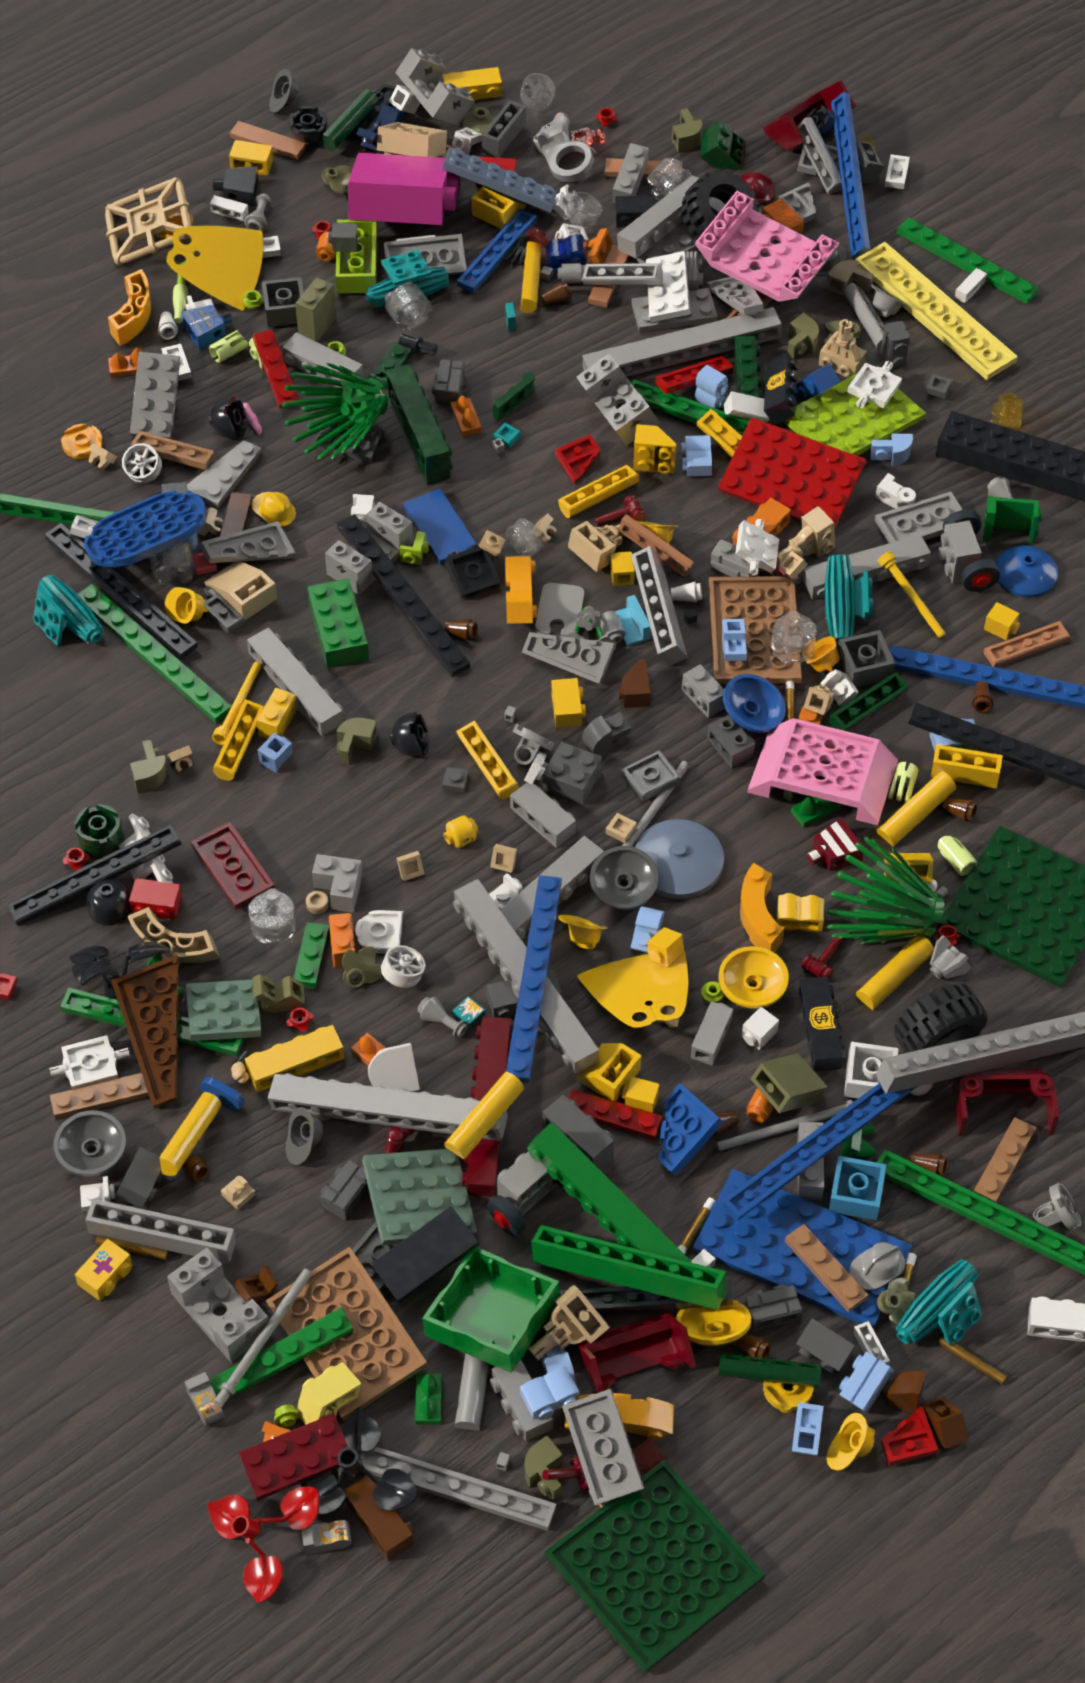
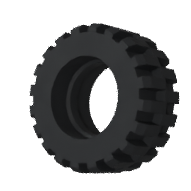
M715 170L702 175L688 188L682 199V205L684 206L681 207V213L685 216L683 218L684 224L688 226L687 230L689 233H693L694 239L698 240L716 217L711 210L709 197L719 199L726 205L735 192L739 191L754 199L753 210L759 213V210H757L759 207L758 200H755L756 194L754 190L751 191L747 181H742V177L739 175L734 176L733 172L726 170L723 173V170Z
M958 982L948 983L941 988L933 989L932 992L926 993L921 999L912 1003V1006L906 1009L903 1015L897 1019V1024L894 1026V1037L905 1053L979 1036L982 1029L986 1026L987 1011L968 985Z

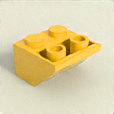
M483 186L471 198L472 215L500 229L504 228L519 209L524 210L526 208V204Z
M637 424L633 470L674 474L676 443L658 426Z
M602 1043L598 1048L599 1062L580 1071L575 1076V1080L606 1099L615 1102L622 1094L625 1084L629 1085L631 1078L635 1077L641 1070V1055L622 1043Z

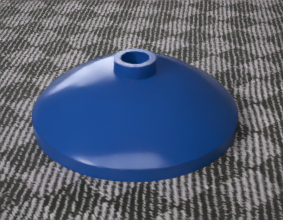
M1026 545L1011 547L1002 552L996 560V565L1000 572L999 585L1016 596L1037 597L1044 595L1057 582L1058 566L1055 560L1047 552L1037 547Z
M753 674L738 675L731 679L724 689V706L730 717L741 727L753 732H769L775 729L784 719V699L779 690L763 677Z

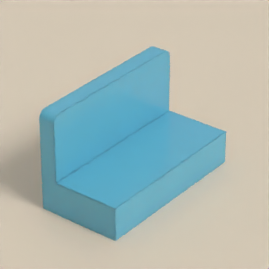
M636 596L627 597L626 608L615 612L620 616L626 633L623 641L626 646H631L650 640L651 627Z

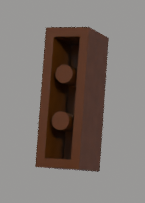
M366 1476L344 1491L346 1495L345 1502L386 1560L389 1561L414 1544V1529L407 1520L403 1521L398 1515L400 1513L399 1510L385 1511L376 1505L373 1499V1492L378 1485Z

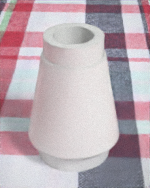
M170 312L161 313L158 327L159 335L166 340L173 339L178 333V327Z
M691 582L671 588L672 601L697 603V600H702L701 583Z

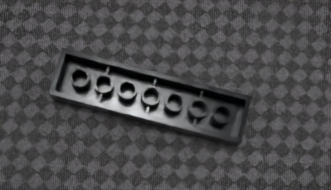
M951 411L938 439L936 456L1085 502V451Z

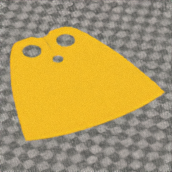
M187 226L174 230L172 236L174 246L168 252L167 264L176 273L199 289L243 311L246 307L243 303V297L246 292L255 290L263 257L262 231L226 226ZM180 235H189L192 239L191 243L188 245L182 244L179 240ZM194 251H199L200 256H194ZM181 254L185 256L186 263L178 265L175 263L174 257Z
M685 950L669 967L649 960V954L604 964L577 975L581 983L604 1008L631 1027L648 1026L657 1020L669 1021L682 1016L686 1007L688 970ZM652 1001L653 1004L650 1007L645 1005V1002ZM664 1006H673L675 1008V1012L670 1015H664L660 1010ZM637 1012H643L647 1015V1018L644 1021L637 1022L632 1019V1016Z

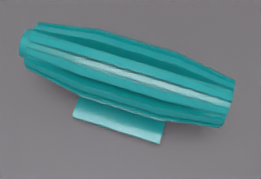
M419 250L409 251L405 254L381 260L389 278L369 287L366 299L368 304H372L373 307L402 304L429 296L449 286V277L444 266L429 268Z
M846 555L830 556L825 576L826 620L829 634L835 638L837 646H839L840 639L853 637L856 616L863 618L864 624H869V617H873V598H869L872 597V578H868V571H863V577L854 581L850 558Z
M53 574L47 575L40 580L35 599L33 620L45 632L46 636L56 646L61 645L62 632L67 627L89 644L100 641L103 636L102 633H104L103 628L91 608L70 586Z
M963 1259L959 1260L938 1275L912 1302L896 1326L898 1331L897 1337L904 1344H916L940 1326L946 1343L951 1346L953 1343L960 1341L966 1331L979 1321L982 1312L974 1287L979 1274L972 1264Z

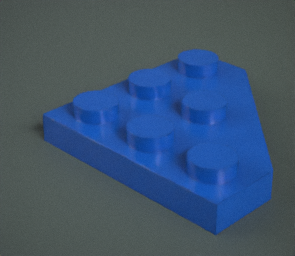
M681 1083L664 1100L663 1109L666 1111L665 1121H662L660 1139L663 1142L662 1151H659L658 1160L675 1176L724 1123Z

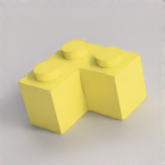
M343 1362L335 1367H328L322 1375L315 1379L310 1378L303 1384L297 1407L300 1415L299 1418L306 1425L333 1413L336 1416L338 1409L358 1398L362 1383Z

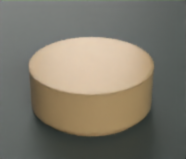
M313 891L306 897L308 911L313 914L324 913L329 907L327 894L322 891Z

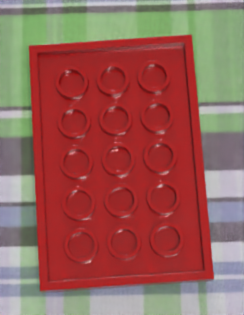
M751 417L718 486V491L760 506L762 503L765 504L771 497L790 508V518L802 522V516L819 506L834 522L835 531L866 464V459Z

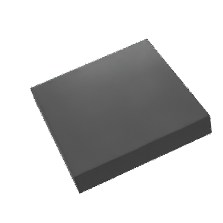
M660 750L621 769L622 775L643 802L682 783L681 777Z

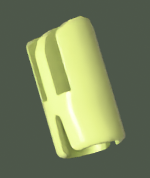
M236 330L210 345L209 351L212 358L218 356L219 358L215 361L221 363L246 349L249 343Z
M901 762L897 765L888 799L893 800L897 785L899 786L897 801L902 802L906 788L908 789L905 803L911 799L919 772L916 765L910 763L907 771H905L906 762Z
M951 836L940 838L938 849L943 857L959 875L965 876L969 874L973 866L977 865V860L958 839Z

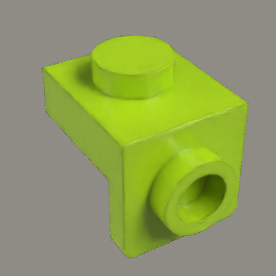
M417 531L413 547L400 546L401 562L421 565L423 555L427 554L429 550L426 532Z

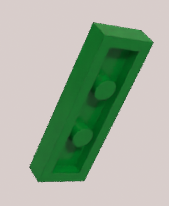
M306 923L294 979L302 983L304 987L317 988L330 931L329 925Z

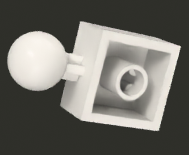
M851 1042L847 1059L844 1097L858 1099L880 1082L875 1074L884 1058L898 1055V1048ZM933 1083L918 1086L910 1093L913 1095H923L932 1088Z

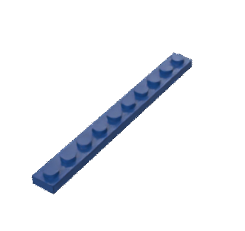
M843 92L831 102L834 116L851 257L856 259L870 250L850 94Z
M891 646L890 653L895 662L894 669L972 686H976V683L979 681H985L989 684V689L1085 709V686Z
M542 875L538 877L506 1072L513 1074L521 1082L525 1083L530 1082L562 885V878Z
M877 1084L722 1199V1205L739 1221L917 1087L886 1094L881 1084Z

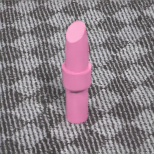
M244 403L243 406L248 423L258 435H261L262 427L258 422L256 414L253 413L248 403Z

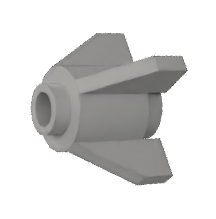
M942 935L936 941L930 961L932 967L930 971L938 979L941 977L948 979L966 974L972 967L967 962L969 958L952 946L945 936Z

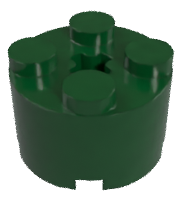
M96 804V807H86L77 815L75 829L79 846L84 852L103 858L119 848L123 841V831L120 818L114 808L105 804Z

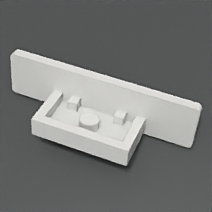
M134 814L128 816L135 833L119 845L120 849L150 835L149 824L143 817H138ZM163 855L130 870L134 880L135 878L145 879L154 872L159 882L173 883V876L164 864L165 858Z

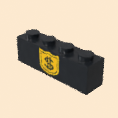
M788 352L767 362L763 411L774 425L795 416L799 363Z
M828 977L800 979L798 993L813 1071L841 1069L842 1060L846 1059L845 1046L840 1044L842 1029L840 1025L836 1024L838 1009L837 1005L832 1003V999H834L833 985L829 986Z

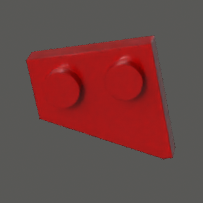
M589 434L555 449L554 454L573 484H575L600 455L601 449L592 435Z
M923 1406L918 1407L914 1414L907 1420L904 1419L897 1425L894 1431H890L881 1440L889 1466L938 1454V1447Z

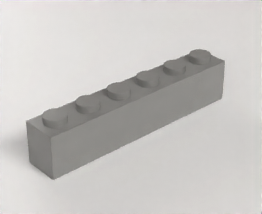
M693 175L619 232L617 234L618 250L637 259L681 224L685 217L681 213V207L684 206L682 205V199L688 188L699 178Z
M920 534L847 556L850 558L854 581L863 577V571H868V578H872L873 583L893 577L890 570L882 568L877 561L884 553L892 551L896 557L897 567L902 574L928 567L931 552ZM828 561L803 569L802 582L812 600L825 598V576Z
M648 546L631 556L657 654L668 666H671L688 658L661 558Z
M268 627L247 639L249 654L256 662L261 663V668L281 690L296 695L297 709L321 736L343 723L344 711L342 706L331 699L328 690L323 689L319 685L317 678L313 674L310 675L304 663L295 658L290 647H285L277 633L274 634Z
M585 836L540 874L542 876L562 878L559 903L567 900L578 886H583L587 882L593 863L604 852ZM538 877L500 910L521 940L530 930Z
M97 1199L92 1200L85 1219L90 1234L191 1256L197 1255L207 1247L220 1262L230 1264L236 1245L235 1232L232 1228Z

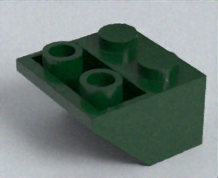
M720 119L703 130L700 157L712 168L741 170L743 169L746 141Z

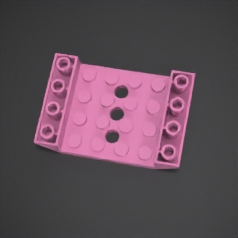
M736 191L698 238L695 245L711 267L780 302L798 298L839 246V243L823 234L815 242L753 210L754 199ZM777 240L780 243L773 244L771 241ZM767 253V254H769L770 256H768V257H763V256H761V254ZM757 266L760 270H752L751 267Z
M793 718L779 724L775 729L768 732L747 793L769 798L772 788L777 787L858 808L856 820L878 825L898 759L879 739ZM831 745L834 746L835 749H829L826 746ZM821 761H828L830 764H822ZM817 776H821V777H824L825 779H824V780H818V779H816V777H817Z

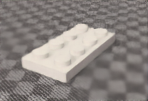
M685 251L646 259V263H660L663 270L661 284L648 285L649 317L651 322L689 315L690 304Z

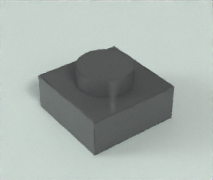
M932 374L925 393L945 399L952 379Z
M446 767L442 784L443 790L465 793L469 775L468 770Z

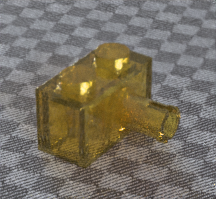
M1006 393L1004 396L999 395L998 403H994L992 415H996V418H992L991 423L1020 431L1024 398H1018L1014 393Z

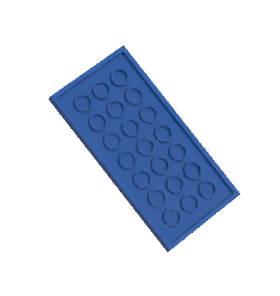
M732 1169L693 1246V1252L699 1254L705 1249L715 1258L716 1262L773 1287L782 1284L787 1287L793 1285L798 1298L858 1324L869 1321L874 1330L882 1313L877 1305V1299L881 1292L888 1289L890 1282L875 1290L864 1289L868 1294V1299L848 1313L785 1243V1237L805 1224L849 1274L852 1261L877 1243L885 1242L893 1246L897 1245L905 1260L911 1251L912 1245L782 1189L737 1221L722 1205V1199L752 1177Z

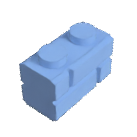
M865 1352L864 1356L860 1354L854 1361L852 1367L855 1370L851 1377L846 1376L841 1382L839 1389L842 1391L839 1395L868 1413L894 1370L873 1355Z

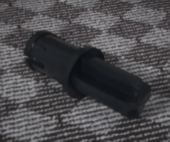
M403 333L399 338V345L413 349L415 353L422 352L435 356L438 352L437 344L424 341L421 337L415 338Z

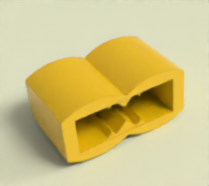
M792 893L779 895L777 923L784 930L822 931L824 899L815 895H808L806 897H799Z

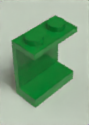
M988 497L983 521L982 540H991L993 528L1029 531V544H1033L1034 536L1039 534V523L1037 522L1042 520V509H1039V501Z

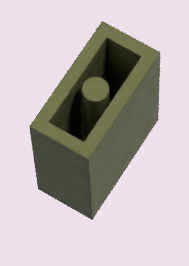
M316 277L295 304L298 333L318 342L336 319L334 284Z
M799 1053L762 1062L751 1077L752 1082L779 1113L817 1103L827 1088L825 1083Z

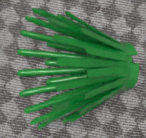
M326 363L333 369L316 364V367L303 365L304 369L342 380L298 372L291 374L293 377L306 379L311 382L340 386L286 385L284 387L286 391H302L301 394L303 396H333L282 403L283 408L305 406L302 408L303 413L317 411L286 420V426L323 417L308 423L307 428L310 430L293 437L292 440L298 442L339 423L318 436L316 443L306 448L304 453L309 454L348 427L350 428L317 457V460L323 459L348 436L350 437L331 455V459L335 458L339 453H344L357 439L352 449H355L377 418L386 413L388 396L387 393L382 394L380 389L384 387L382 383L376 379H367L341 365L338 367L332 363Z
M864 837L865 842L900 873L860 843H855L858 850L872 859L878 868L898 881L899 884L851 855H846L845 858L848 862L867 872L866 878L872 881L873 885L843 872H838L837 877L873 893L860 890L858 894L864 898L837 891H832L830 895L833 898L888 912L856 908L854 912L830 909L827 911L828 915L857 918L858 923H869L830 924L827 926L828 929L849 930L846 933H834L831 937H838V939L854 938L855 940H864L860 944H868L922 935L926 938L932 936L936 929L931 928V925L934 922L940 923L944 911V899L940 898L942 895L933 892L895 849L892 848V852L901 863L888 851L884 850L874 839L871 841Z

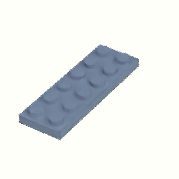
M449 147L442 169L551 213L557 193L551 186L538 184L532 178L521 177L512 170L506 171L495 163L484 162L477 156H469L458 148L452 149Z

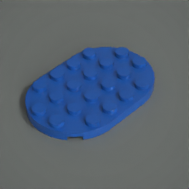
M169 491L154 495L113 513L92 527L91 535L86 536L84 548L88 558L98 566L130 567L140 560L150 558L154 554L168 550L183 541H188L193 538V535L203 526L206 520L207 510L204 501L193 492L187 491L183 494Z

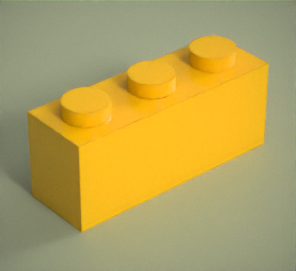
M498 67L442 74L443 83H452L458 88H466L471 93L470 96L473 100L502 97V81Z
M936 744L931 778H934L940 771H943L955 782L997 789L1003 755Z

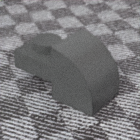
M621 712L606 719L599 716L585 728L582 734V741L591 753L597 754L612 747V741L631 733V726Z

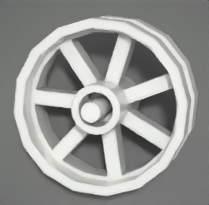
M141 443L127 449L122 458V467L130 479L143 484L156 479L160 474L162 461L154 448ZM144 451L143 456L138 455V452ZM149 451L154 453V457L147 459ZM133 455L136 456L134 461L130 460ZM156 461L154 468L149 466V463ZM128 465H136V466L129 472V470H128ZM140 469L141 476H133Z
M397 945L387 951L381 965V972L384 978L395 986L402 988L413 987L420 981L426 966L425 960L415 949Z

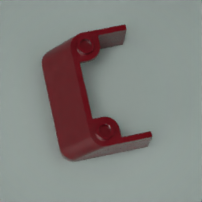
M842 80L814 93L762 127L765 135L786 150L791 149V151H794L802 146L801 143L805 140L797 126L815 108L819 110L821 106H824L832 112L831 102L843 92L849 94ZM850 96L851 108L854 109L856 105Z
M989 1069L954 1078L953 1088L958 1136H963L967 1122L966 1099H975L981 1094H1034L1037 1097L1045 1098L1049 1135H1054L1059 1119L1056 1087L1053 1079L1042 1069Z
M669 1313L658 1314L605 1331L591 1344L586 1339L577 1343L589 1381L597 1393L612 1389V1385L616 1383L617 1377L661 1363L664 1366H669L670 1369L679 1368L684 1365V1362L691 1368L696 1367L687 1328Z

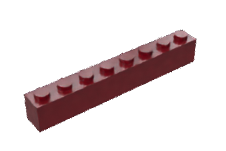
M482 1017V1026L477 1025L476 1039L480 1040V1046H475L474 1060H478V1066H473L472 1080L476 1081V1087H471L470 1098L481 1101L506 1072L509 1056L511 1018ZM481 1139L464 1159V1164H468V1171H463L462 1186H466L468 1195L496 1196L501 1141Z

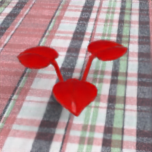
M300 1487L290 1491L283 1498L280 1505L281 1511L285 1516L276 1518L256 1517L253 1519L249 1517L250 1506L248 1501L239 1495H230L207 1504L212 1523L222 1537L226 1539H236L239 1536L245 1538V1542L250 1544L260 1555V1558H254L247 1564L243 1573L245 1587L257 1603H262L273 1596L283 1578V1566L280 1559L276 1556L266 1558L265 1553L253 1541L260 1533V1524L285 1522L288 1520L289 1526L295 1530L309 1528L315 1522L319 1511L320 1493L318 1489Z

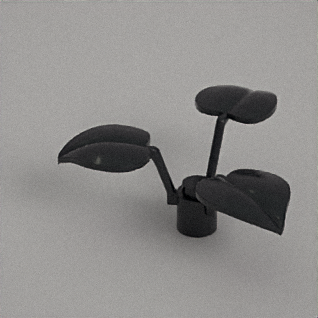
M151 941L142 942L128 949L129 953L125 956L121 976L126 975L130 959L141 960L166 952L171 953L170 948ZM89 946L69 956L70 961L76 964L72 967L73 976L82 986L91 979L101 975L105 996L112 999L117 998L111 980L121 976L118 975L117 971L108 972L112 968L111 963L102 961L101 958L109 955L107 948L103 946Z
M360 1407L349 1416L342 1428V1433L348 1447L342 1449L337 1457L338 1463L341 1466L338 1469V1482L334 1475L325 1473L310 1479L305 1486L316 1488L320 1493L318 1515L333 1513L344 1503L346 1495L343 1489L340 1488L343 1484L344 1473L354 1475L362 1471L378 1486L373 1492V1499L382 1510L396 1511L413 1503L417 1498L416 1486L410 1476L404 1471L395 1468L387 1469L383 1473L381 1480H379L363 1465L360 1455L362 1451L370 1452L377 1447L381 1440V1429L377 1422Z

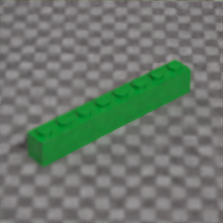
M552 1122L528 1145L527 1149L530 1156L535 1161L541 1162L547 1168V1173L553 1179H558L564 1185L565 1191L570 1196L576 1197L582 1203V1208L588 1214H593L599 1220L600 1226L617 1238L616 1240L619 1245L692 1262Z
M543 1225L540 1226L531 1241L533 1263L717 1310L727 1293L726 1271Z

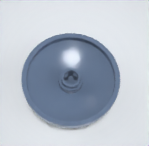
M673 819L657 823L648 828L639 837L635 848L644 851L654 861L659 877L655 894L670 899L697 897L710 890L722 874L724 852L721 843L708 828L696 822Z

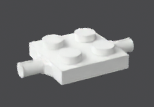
M886 361L882 368L868 363L863 365L847 390V393L860 398L856 403L858 408H864L867 402L884 408L902 381V378L890 372L893 367L892 362Z
M757 519L755 525L743 520L738 530L735 554L750 563L749 573L753 576L758 574V568H762L770 573L776 569L779 539L763 530L764 521L761 522L762 519Z
M106 1035L61 1047L64 1056L63 1065L49 1068L51 1077L66 1074L70 1080L71 1088L76 1089L118 1079L116 1060L130 1057L128 1047L114 1051Z

